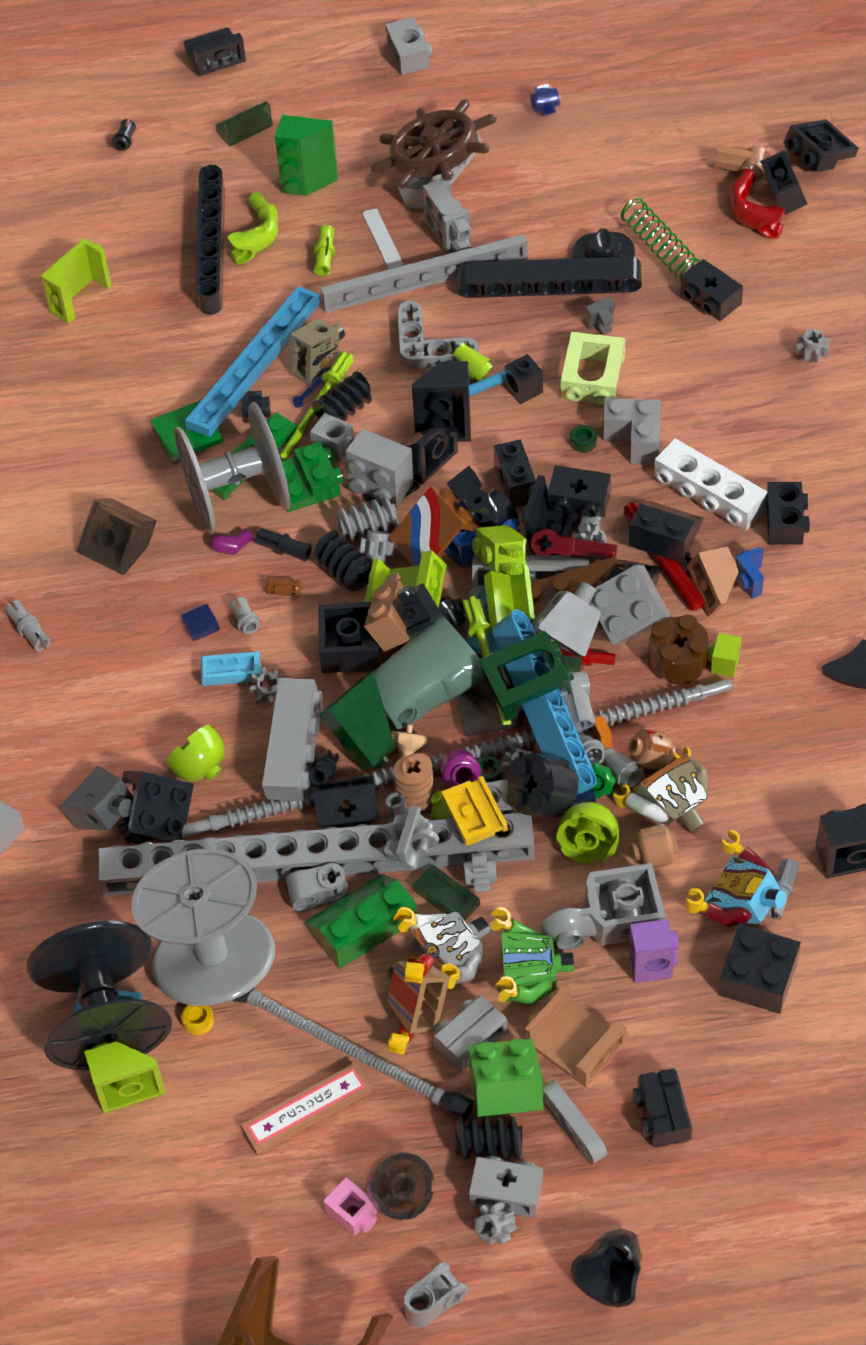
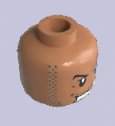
M665 825L640 829L637 832V841L632 842L635 860L642 859L643 864L652 863L653 868L673 863L675 855L679 854L674 830H668Z

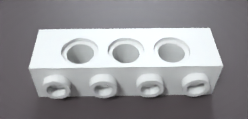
M674 439L655 459L654 477L662 484L669 485L679 491L684 497L693 499L703 505L708 511L715 512L725 518L730 524L739 526L745 531L766 510L767 491L677 439Z

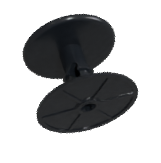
M96 921L77 925L47 938L30 954L26 963V970L29 978L36 985L43 989L60 993H78L79 987L81 988L78 1001L85 1008L75 1011L59 1021L50 1030L45 1039V1055L55 1065L73 1070H90L84 1051L91 1050L98 1044L119 1042L143 1054H147L158 1047L169 1035L172 1028V1019L167 1010L147 1000L117 999L119 993L114 991L116 986L113 984L134 974L145 964L151 954L152 939L138 925L123 921Z

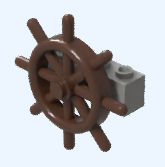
M466 99L461 100L454 110H438L426 113L424 108H418L416 110L417 118L402 127L396 135H380L379 141L382 144L391 145V156L373 163L371 170L373 173H379L395 166L398 172L402 174L397 180V186L406 208L424 210V185L442 178L446 181L449 180L452 185L476 153L486 154L489 152L490 147L487 143H482L478 130L494 124L497 120L494 114H488L472 121L465 114L470 106V102Z

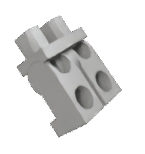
M442 178L424 185V220L443 245L445 253L450 254L472 248L470 245L472 232L469 212L466 208L462 209L461 203L458 200L452 198L450 181Z

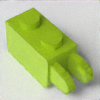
M509 525L476 528V538L472 540V548L476 557L494 572L503 571L510 575H520L523 573L522 565H526L525 537Z

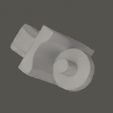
M410 806L408 814L395 815L393 830L397 835H401L400 840L387 841L384 849L385 854L391 861L402 862L407 870H416L420 854H425L427 848H435L439 842V836L433 832L434 825L420 814L421 809L419 806Z

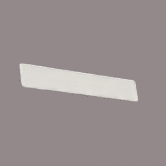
M374 208L362 212L388 268L393 269L404 266L378 210Z

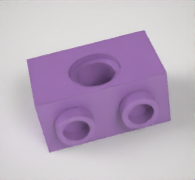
M669 920L630 924L629 958L634 982L639 983L672 978L673 965H678L676 950H679V941L676 930L671 931Z

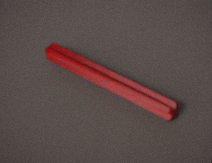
M631 502L623 507V514L630 523L639 507L636 502ZM651 553L691 611L702 609L705 600L677 561Z

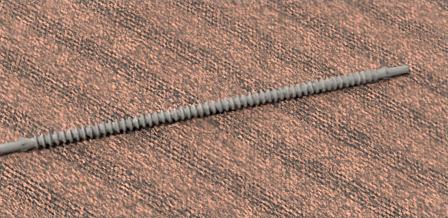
M730 679L704 686L699 684L689 690L680 688L679 693L673 690L671 695H668L665 692L663 697L655 695V699L647 697L645 702L639 699L638 704L631 701L630 706L622 704V708L614 706L612 711L609 708H606L604 713L598 710L594 717L602 715L606 722L613 726L615 721L621 724L623 719L629 722L630 717L638 719L639 715L646 717L648 712L654 715L656 710L662 713L664 708L671 710L672 706L679 708L681 703L687 706L690 701L705 700L706 697L733 690V685ZM531 729L530 733L524 730L523 734L519 735L516 732L514 737L506 735L504 740L498 737L496 742L490 739L488 744L482 741L481 746L473 744V748L469 749L468 746H465L464 750L472 753L476 760L483 756L489 755L497 757V753L500 752L504 755L507 750L513 753L516 747L522 750V746L530 748L531 744L537 742ZM439 753L437 758L434 755L430 757L432 770L435 773H438L440 761L444 756L443 753ZM389 766L388 771H384V769H380V773L372 771L376 789H379L381 784L385 787L388 786L389 782L395 784L394 769ZM313 788L310 792L308 790L305 791L303 801L270 800L269 803H265L262 800L261 805L253 803L251 808L245 805L243 810L236 807L235 812L227 810V814L211 815L208 819L186 824L181 832L182 837L185 838L211 830L216 832L229 825L231 828H234L236 823L242 826L244 821L251 823L254 818L260 821L262 816L268 819L269 815L273 814L276 817L277 812L285 814L288 809L294 812L295 807H299L302 810L303 805L311 807V803L314 802Z

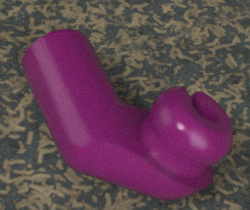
M245 528L236 536L214 535L210 539V547L218 553L234 555L253 540V535Z

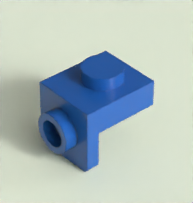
M761 547L745 550L736 556L735 559L739 571L736 577L737 584L742 590H746L751 598L762 594L764 576L759 571V568L762 566L764 551Z

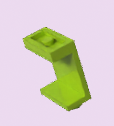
M84 238L41 275L49 312L68 324L76 318L71 298L87 284L94 280L107 289L112 286L105 257L106 253L102 246Z
M433 551L422 552L420 565L396 569H389L379 558L373 559L364 602H372L375 590L384 584L385 579L389 575L398 573L402 578L401 584L403 586L412 585L414 588L424 583L439 608L447 564Z

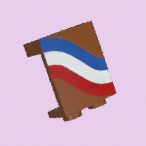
M430 486L389 536V539L394 542V545L412 566L420 565L422 552L433 551L439 557L462 529L476 532V528H478L471 520L473 515L456 503L457 497L447 488L441 490Z

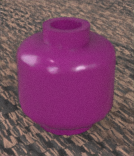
M464 749L450 750L443 756L439 765L440 776L448 788L467 781L474 782L478 780L482 773L476 758L472 753Z

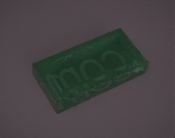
M433 864L412 885L414 892L447 915L457 912L464 921L480 905L479 897Z

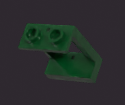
M546 631L479 659L483 675L505 721L517 717L515 707L563 686L568 695L573 693L570 681L574 680L573 673L568 663L562 664L559 658L562 656L561 649L556 639L550 641ZM543 651L548 653L554 665L548 673L507 690L497 668L534 652Z

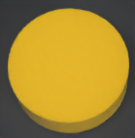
M187 1005L182 1011L181 1020L184 1029L188 1033L202 1035L213 1027L214 1015L209 1005Z

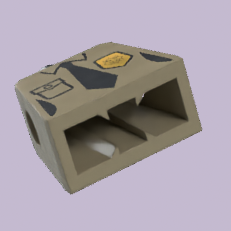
M316 319L290 334L289 373L310 386L333 365L338 357L339 341L345 337L344 329L338 324L331 326L321 319Z

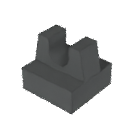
M610 297L586 306L584 322L587 328L590 329L596 326L601 335L612 332L610 324L614 322L615 304Z

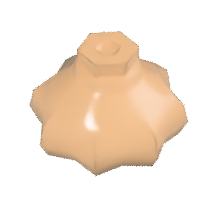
M407 724L406 732H391L394 746L398 748L399 756L401 757L414 754L415 751L422 748L427 742L425 735L412 733L413 725Z

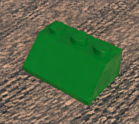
M282 115L274 136L281 192L307 196L338 180V167L333 120Z
M380 874L306 920L305 926L340 970L400 932L398 926L402 921L393 920V917L401 907H407L414 914H417L416 902L397 879Z

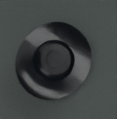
M600 228L598 232L583 235L576 241L573 248V258L635 257V248L632 240L623 233L608 231L606 228Z

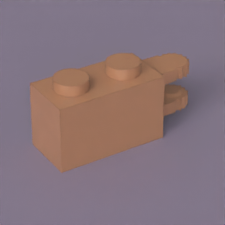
M398 573L389 575L385 579L384 584L375 590L364 625L384 652L407 642L410 637L406 633L407 627L392 605L397 598L396 593L405 587L401 584L402 578Z

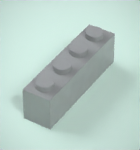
M476 555L473 556L472 593H486L484 575L493 570ZM525 555L526 565L529 568L530 583L589 565V558Z

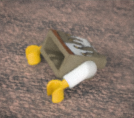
M688 747L683 748V756H679L675 752L672 763L638 784L633 789L635 793H631L629 786L626 784L620 786L621 792L624 795L618 796L613 793L614 802L617 807H629L658 823L663 822L666 826L681 818L691 833L706 823L696 807L708 799L707 770L694 757H691V750Z

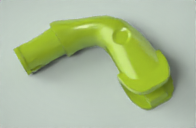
M260 192L253 193L248 201L249 205L257 212L262 224L243 233L234 232L228 236V241L233 247L230 251V258L236 265L249 262L256 254L271 246L278 235L277 208L273 204H269Z

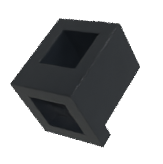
M424 583L414 588L412 585L405 586L396 593L397 598L392 603L407 627L406 633L408 636L432 626L441 614Z

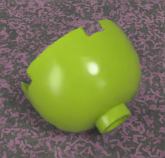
M207 724L187 738L188 742L181 748L178 746L165 761L170 770L184 781L198 782L204 778L211 781L222 771L219 765L225 758V745L215 728Z
M581 802L572 806L563 814L558 826L556 839L561 845L563 854L575 862L592 864L591 859H602V862H604L616 851L619 841L618 822L611 811L602 804Z

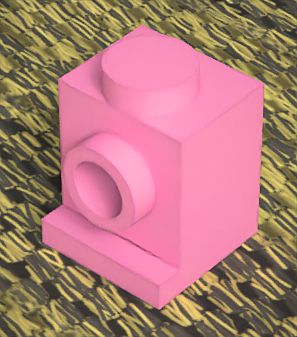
M345 1178L323 1201L326 1215L336 1220L353 1236H356L360 1230L364 1233L368 1232L377 1221V1216H375L377 1214L376 1202L348 1178ZM351 1211H358L353 1217L349 1214Z

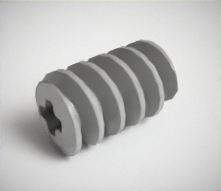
M387 497L382 498L381 506L375 499L371 500L370 509L365 502L360 503L359 511L353 504L349 505L348 514L343 507H338L337 517L341 535L345 538V534H348L352 541H355L356 532H359L362 537H366L368 529L378 531V527H381L384 532L388 533L390 524L395 529L399 525L393 501L391 504Z

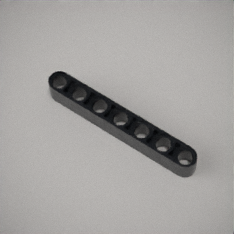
M206 165L199 172L196 293L199 309L206 315L218 313L223 306L225 187L222 169L217 165Z
M630 256L465 262L460 264L457 269V291L460 296L465 298L631 293L638 291L642 286L641 262L638 258Z

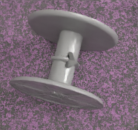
M252 402L248 408L249 423L255 446L232 454L229 451H225L224 456L201 464L198 463L195 452L184 430L180 427L174 428L176 447L189 491L202 523L210 535L215 532L216 523L208 491L231 483L238 486L240 480L264 473L277 503L283 509H290L289 488L281 458L269 425L256 402Z
M195 849L176 854L158 863L140 880L133 893L131 909L135 922L148 936L161 941L153 957V977L159 989L175 1001L194 1006L216 1005L231 1001L257 986L267 975L275 957L274 938L262 921L248 914L257 894L256 876L251 866L238 855L219 849Z

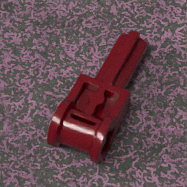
M543 529L536 532L531 540L533 551L540 556H548L553 553L605 560L614 556L616 558L617 545L558 535L551 529ZM545 535L548 536V541H552V546L547 547L546 550L543 549V544L539 543V539L544 538Z

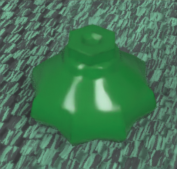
M598 762L594 763L591 766L596 775L597 782L585 794H590L600 799L604 795L612 794L616 778L612 775L610 767L602 766Z

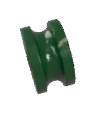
M483 756L477 760L481 767V776H483L486 783L501 780L502 773L499 772L501 762L499 759L493 756ZM485 768L488 771V768H493L494 773L491 774L489 771V775L483 774V769Z

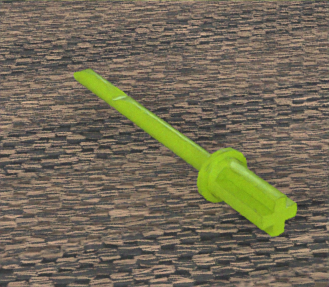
M341 351L329 371L323 373L322 379L325 385L315 400H318L321 395L327 394L328 390L332 389V387L335 388L338 383L342 382L343 377L354 362V356L351 353L347 354L345 351ZM312 405L281 452L280 457L283 460L288 459L315 416Z
M471 596L469 600L463 601V607L469 624L468 635L478 639L482 656L485 657L491 654L486 635L491 631V626L486 622L480 599ZM497 704L502 725H511V720L505 721Z

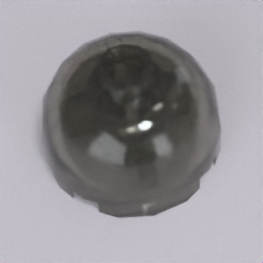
M402 1151L387 1153L374 1161L367 1172L365 1182L366 1194L374 1209L385 1217L396 1220H409L424 1212L431 1202L434 1193L431 1191L434 1177L427 1162L419 1156Z

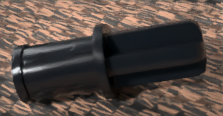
M264 528L256 533L255 542L258 545L277 551L278 555L287 554L305 562L310 557L312 551L311 544L290 538V535L287 533L281 535Z
M327 750L322 756L316 758L313 762V768L309 773V779L314 785L321 786L322 782L324 785L329 778L334 776L337 770L336 763L339 760V755L337 753L332 754L331 750Z

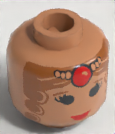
M641 729L630 739L628 752L630 758L637 761V765L640 768L659 771L673 761L675 746L670 736L666 733L651 729Z

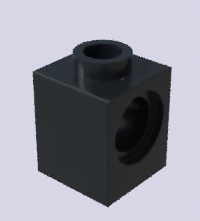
M526 354L505 365V387L522 404L543 393V370Z

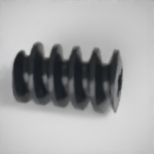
M358 371L353 372L343 382L338 383L335 388L328 390L327 394H323L318 400L313 401L312 409L319 419L326 413L344 422L347 421V414L354 416L356 414L355 408L362 410L364 402L367 404L372 402L369 382L362 373Z
M337 531L327 532L315 547L314 559L325 570L329 571L333 577H336L340 583L344 584L348 590L357 591L364 588L369 583V573L372 568V564H369V559L362 556L359 550H354V546L347 543L344 537H339L340 535Z
M458 1116L455 1128V1154L457 1155L458 1149H460L463 1158L468 1159L471 1150L474 1149L476 1157L482 1158L485 1149H487L489 1156H496L498 1149H500L503 1158L508 1159L511 1150H514L517 1159H522L523 1125L518 1126L515 1117H511L508 1126H505L502 1117H497L495 1125L491 1126L489 1118L484 1117L481 1126H478L475 1116H471L468 1126H465L462 1116Z

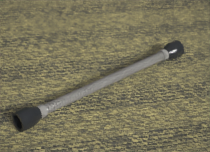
M255 988L232 1000L234 1002L248 1003L254 1007L259 1006V1008L266 1010V1012L274 1016L276 1015V1017L300 1028V1030L319 1040L321 1039L324 1043H328V1045L352 1056V1058H356V1060L363 1062L367 1066L370 1065L371 1068L377 1069V1071L384 1073V1075L391 1077L395 1081L407 1087L409 1086L412 1090H416V1092L430 1098L431 1102L439 1105L445 1114L454 1120H457L458 1116H462L463 1122H465L473 1110L475 1103L473 1099L459 1092L445 1091L440 1087L435 1088L416 1076L413 1077L412 1074L406 1073V1071L399 1069V1067L388 1063L376 1055L374 1056V1054L367 1052V1050L360 1048L356 1044L353 1045L352 1042L346 1041V1039L339 1037V1035L277 1004V1002L263 996Z

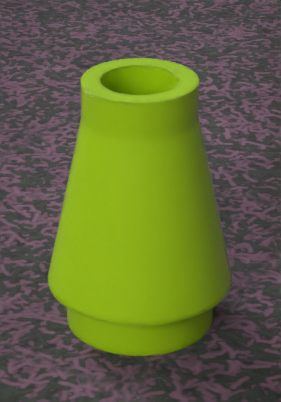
M464 342L453 353V356L458 361H468L469 376L472 380L474 378L477 381L482 380L494 367L489 362V358L468 347Z

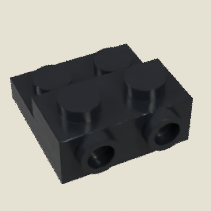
M827 119L790 125L783 142L788 152L798 156L805 167L815 172L834 169L838 160L856 157L859 147Z

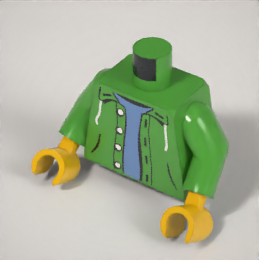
M498 907L491 912V915L497 919L490 922V928L493 931H499L502 928L504 930L501 933L504 977L494 985L495 988L502 989L497 995L500 1002L517 1001L533 1005L550 994V992L556 990V973L574 972L573 952L554 954L553 938L551 936H546L512 919L509 911L504 907Z

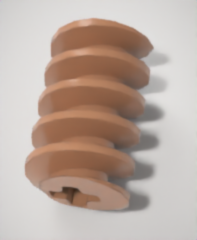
M415 753L400 758L394 765L393 771L396 792L405 796L408 809L410 806H419L420 812L431 810L434 783L430 758L423 753Z

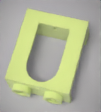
M571 332L561 377V399L604 405L605 398H616L621 364H624L625 338ZM580 359L607 362L604 375L596 381L583 380L577 373Z

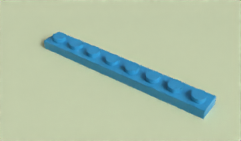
M297 286L185 420L186 428L210 437L290 341V334L301 328L321 304V295Z

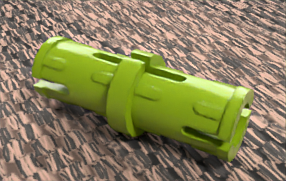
M322 225L318 229V242L314 247V254L316 256L314 273L318 276H327L331 272V258L335 254V247L333 246L335 229L330 225Z

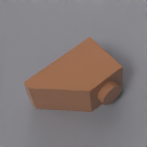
M728 546L699 552L687 565L697 590L705 600L703 605L709 617L714 616L726 603L739 572L736 560L731 555Z

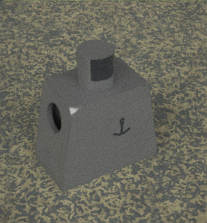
M97 766L60 807L76 828L109 830L121 817L131 815L134 796L120 778Z

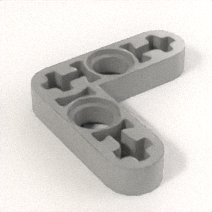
M406 301L398 307L400 357L405 367L427 368L430 367V364L437 365L440 360L442 362L458 361L453 356L452 350H456L463 342L468 347L479 352L478 343L472 338L424 340L421 305L415 301ZM407 313H413V321H408ZM415 331L418 335L408 338L405 336V333ZM436 350H444L447 352L443 356H435L434 354H432Z

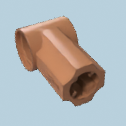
M718 146L714 167L742 172L746 168L751 169L755 172V181H757L764 174L760 161L768 158L769 153L760 146H752L748 150Z

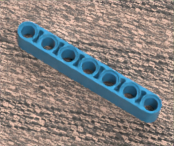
M518 609L513 610L492 628V633L499 650L536 635L529 618ZM543 651L534 652L506 664L514 687L540 677L551 670ZM556 689L526 702L522 706L542 754L563 757L571 763L568 765L572 771L576 772L578 777V793L576 797L578 799L596 785L597 779L559 689Z

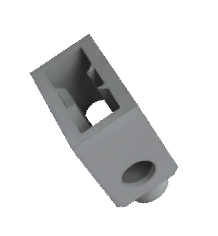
M581 582L574 594L569 591H558L531 623L534 631L537 633L546 631L550 641L556 639L559 647L573 656L585 657L601 616V612L589 604L597 590L591 585Z

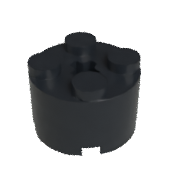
M534 753L515 758L510 764L508 793L506 797L508 805L524 815L550 818L561 817L564 814L562 812L568 806L572 807L578 793V777L576 772L572 771L568 765L571 763L563 757Z

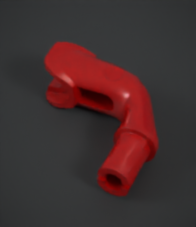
M743 169L737 181L732 183L729 188L732 214L742 225L758 231L765 237L778 239L783 231V225L780 220L783 217L784 209L779 206L766 207L747 201L746 198L749 196V189L756 180V174L751 169Z

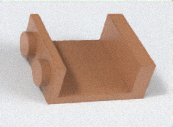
M566 983L558 992L555 990L548 996L545 1001V1007L538 1014H532L524 1026L525 1039L533 1038L535 1050L584 1087H587L626 1043L627 1027L617 1020L609 1027L571 1000V987Z

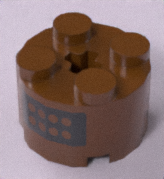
M686 614L669 617L655 623L651 628L648 658L650 669L657 678L662 679L663 677L670 680V684H689L697 680L707 666L708 634L693 615Z

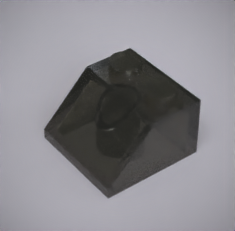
M112 498L93 500L76 552L123 575L148 547L157 520Z

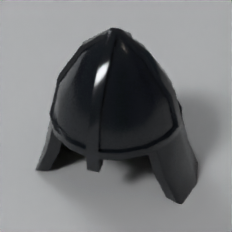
M623 1229L606 1232L587 1251L573 1260L571 1273L579 1288L590 1298L606 1306L625 1307L635 1301L636 1286L642 1260L638 1236L632 1231Z

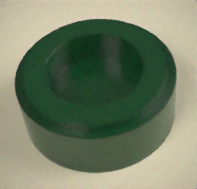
M579 425L573 428L570 432V446L575 451L581 453L592 451L597 446L598 436L596 430L588 425Z

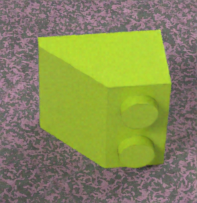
M119 1042L101 1043L94 1046L91 1050L84 1051L104 1114L166 1094L156 1059Z

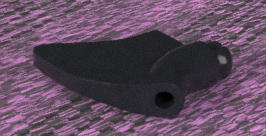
M862 639L849 654L825 664L822 667L823 675L847 686L866 689V640Z

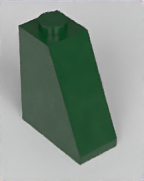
M371 673L357 681L318 714L363 771L372 767L375 770L382 767L390 760L387 755L395 749L377 681Z

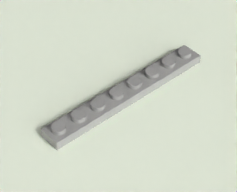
M524 234L321 287L324 310L328 313L457 279L458 266L465 262L528 260L527 239Z

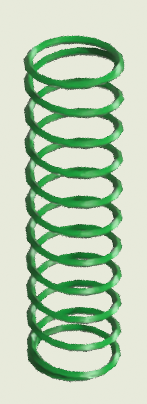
M632 199L623 207L621 212L622 220L628 221V226L634 228V233L640 234L639 238L645 240L646 246H651V251L657 253L659 259H663L664 265H669L670 271H675V277L679 278L681 282V276L686 268L692 265L690 267L692 268L700 259L695 258L694 253L690 252L689 248L684 245L682 240L678 239L675 233H672L665 222L660 220L658 215L654 214V211L648 207L643 199ZM635 200H640V201H638V202H635V203H632L631 205H629L631 202H633V201H635ZM642 203L641 209L635 211L629 219L624 218L626 211L630 207ZM642 210H646L645 216L640 218L634 226L630 225L631 220L638 217ZM652 216L651 222L646 224L640 232H637L636 227L646 217ZM658 222L657 228L651 231L647 238H642V233L652 223ZM664 228L663 234L657 237L653 244L647 243V240L658 229ZM670 235L669 240L665 242L659 248V250L653 249V246L657 244L663 238V236ZM676 241L675 246L672 249H670L665 254V256H659V252L662 251L669 244V242ZM682 247L681 252L670 263L665 262V258L676 248ZM687 254L685 261L680 263L676 269H671V265L681 255ZM693 260V262L689 263L684 267V269L680 273V276H678L677 271L681 269L687 261Z

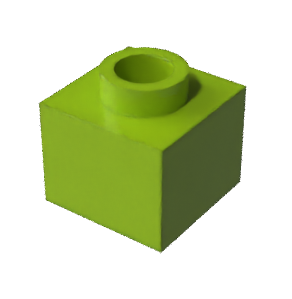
M718 633L716 644L710 643L707 660L712 661L711 673L735 677L741 652L742 637Z

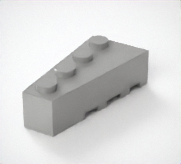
M279 678L262 782L267 799L303 801L305 791L310 788L309 773L311 764L314 761L315 746L322 719L318 714L324 710L322 691H318L314 679Z

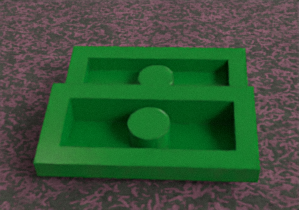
M201 401L150 419L153 431L161 440L163 450L172 462L179 460L174 437L175 427H180L184 430L195 453L223 442L218 429L210 437L186 428L185 420Z

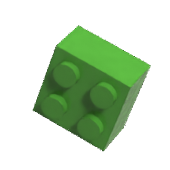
M533 1038L468 1045L469 1079L478 1117L544 1110L543 1077Z

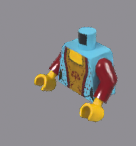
M728 830V837L735 843L729 844L724 839H721V848L727 854H738V858L731 857L705 901L701 890L697 888L690 889L688 894L690 899L686 898L685 908L689 913L693 914L703 911L705 917L727 928L745 923L758 924L763 921L771 907L778 909L784 907L786 893L784 890H780L775 880L774 871L763 858L748 846L746 848L741 846L739 834L734 830Z

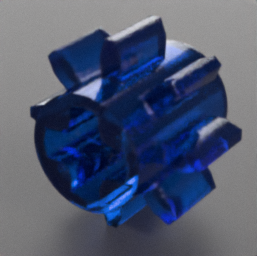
M549 84L534 87L536 93L530 94L533 111L535 113L541 112V116L556 113L555 107L560 106V97L555 87L550 88Z

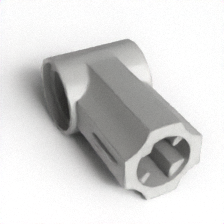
M586 671L572 672L574 680L570 681L573 693L568 695L564 686L559 688L577 732L585 731L595 724L589 700L590 682Z

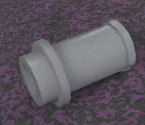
M238 597L237 600L241 605L240 608H238L235 600L230 603V609L238 621L237 627L245 634L254 633L259 628V617L252 612L246 598Z
M396 792L386 798V805L390 812V822L394 821L395 815L408 814L409 809L403 794L400 795Z

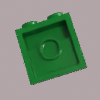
M321 442L295 449V457L281 461L290 494L291 505L290 509H287L288 513L341 496L340 484L343 483L341 471L338 467H332L331 463H334L331 450L329 447L323 448Z

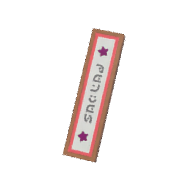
M354 1063L241 1124V1128L255 1153L259 1155L371 1094L372 1089L357 1064Z

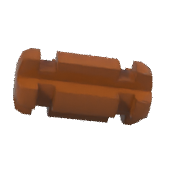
M272 577L267 579L266 592L268 594L275 592V595L291 596L292 593H295V596H300L302 588L300 580L296 579V582H292V579L276 578V581Z

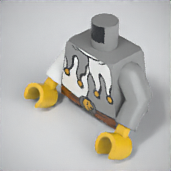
M401 907L397 911L393 920L402 921L398 926L399 931L404 933L409 928L412 929L410 931L412 947L418 955L429 954L433 957V966L450 977L449 989H453L455 984L471 981L475 978L483 957L480 939L491 932L488 923L483 917L480 916L467 924L457 912H452L448 915L414 914L407 907Z

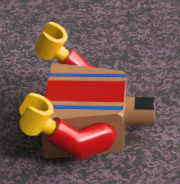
M429 954L411 956L408 961H398L388 970V977L391 979L387 998L388 1004L397 1015L401 1025L397 1033L392 1032L387 1046V1051L404 1055L406 1045L412 1040L415 1033L434 1032L439 1025L450 977L433 966L434 959Z

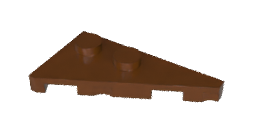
M615 556L531 582L535 618L558 591H569L574 594L581 582L592 586L599 579L603 581L607 579L618 568Z

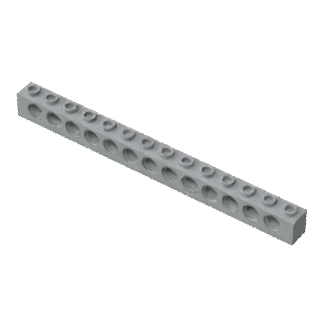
M518 811L502 814L507 822V831H498L494 836L469 846L465 845L452 817L442 820H428L434 825L433 832L439 836V839L446 841L438 843L435 848H427L425 854H420L416 870L464 866V862L472 861L471 854L485 852L487 860L495 859V863L535 860L532 818L530 815H524ZM393 822L371 826L359 824L355 827L347 828L327 827L323 830L311 831L299 829L288 833L266 832L262 835L252 836L234 835L228 838L217 839L206 837L193 841L173 840L169 843L157 844L145 842L134 846L112 845L109 848H99V882L104 896L133 894L144 875L158 863L176 854L195 849H219L238 855L251 866L257 883L286 881L288 875L293 872L316 868L328 863L339 864L344 869L345 876L406 871L407 869L402 862L391 861L384 851L387 841L400 840L401 835H397L393 830ZM499 834L507 835L505 837H497ZM375 845H384L380 848L373 847ZM346 847H352V848H353V849H351V850H342V849H344V848H346ZM314 850H322L319 853H312ZM286 852H290V853H291V854H289V855H287V856L281 855V854L286 853ZM254 855H261L258 858H250ZM132 865H137L135 868L127 869Z

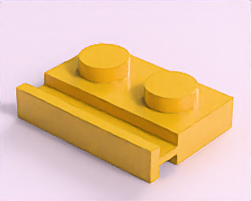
M483 776L478 777V780L474 782L467 781L441 791L442 799L466 846L492 837L498 831L503 830L505 832L508 830L507 822Z

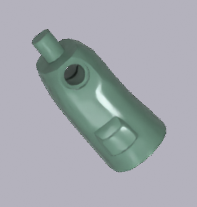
M439 615L432 626L410 635L409 640L400 650L372 672L377 681L387 720L395 729H403L407 727V724L412 725L428 712L486 680L481 669L479 657L454 627L441 615Z

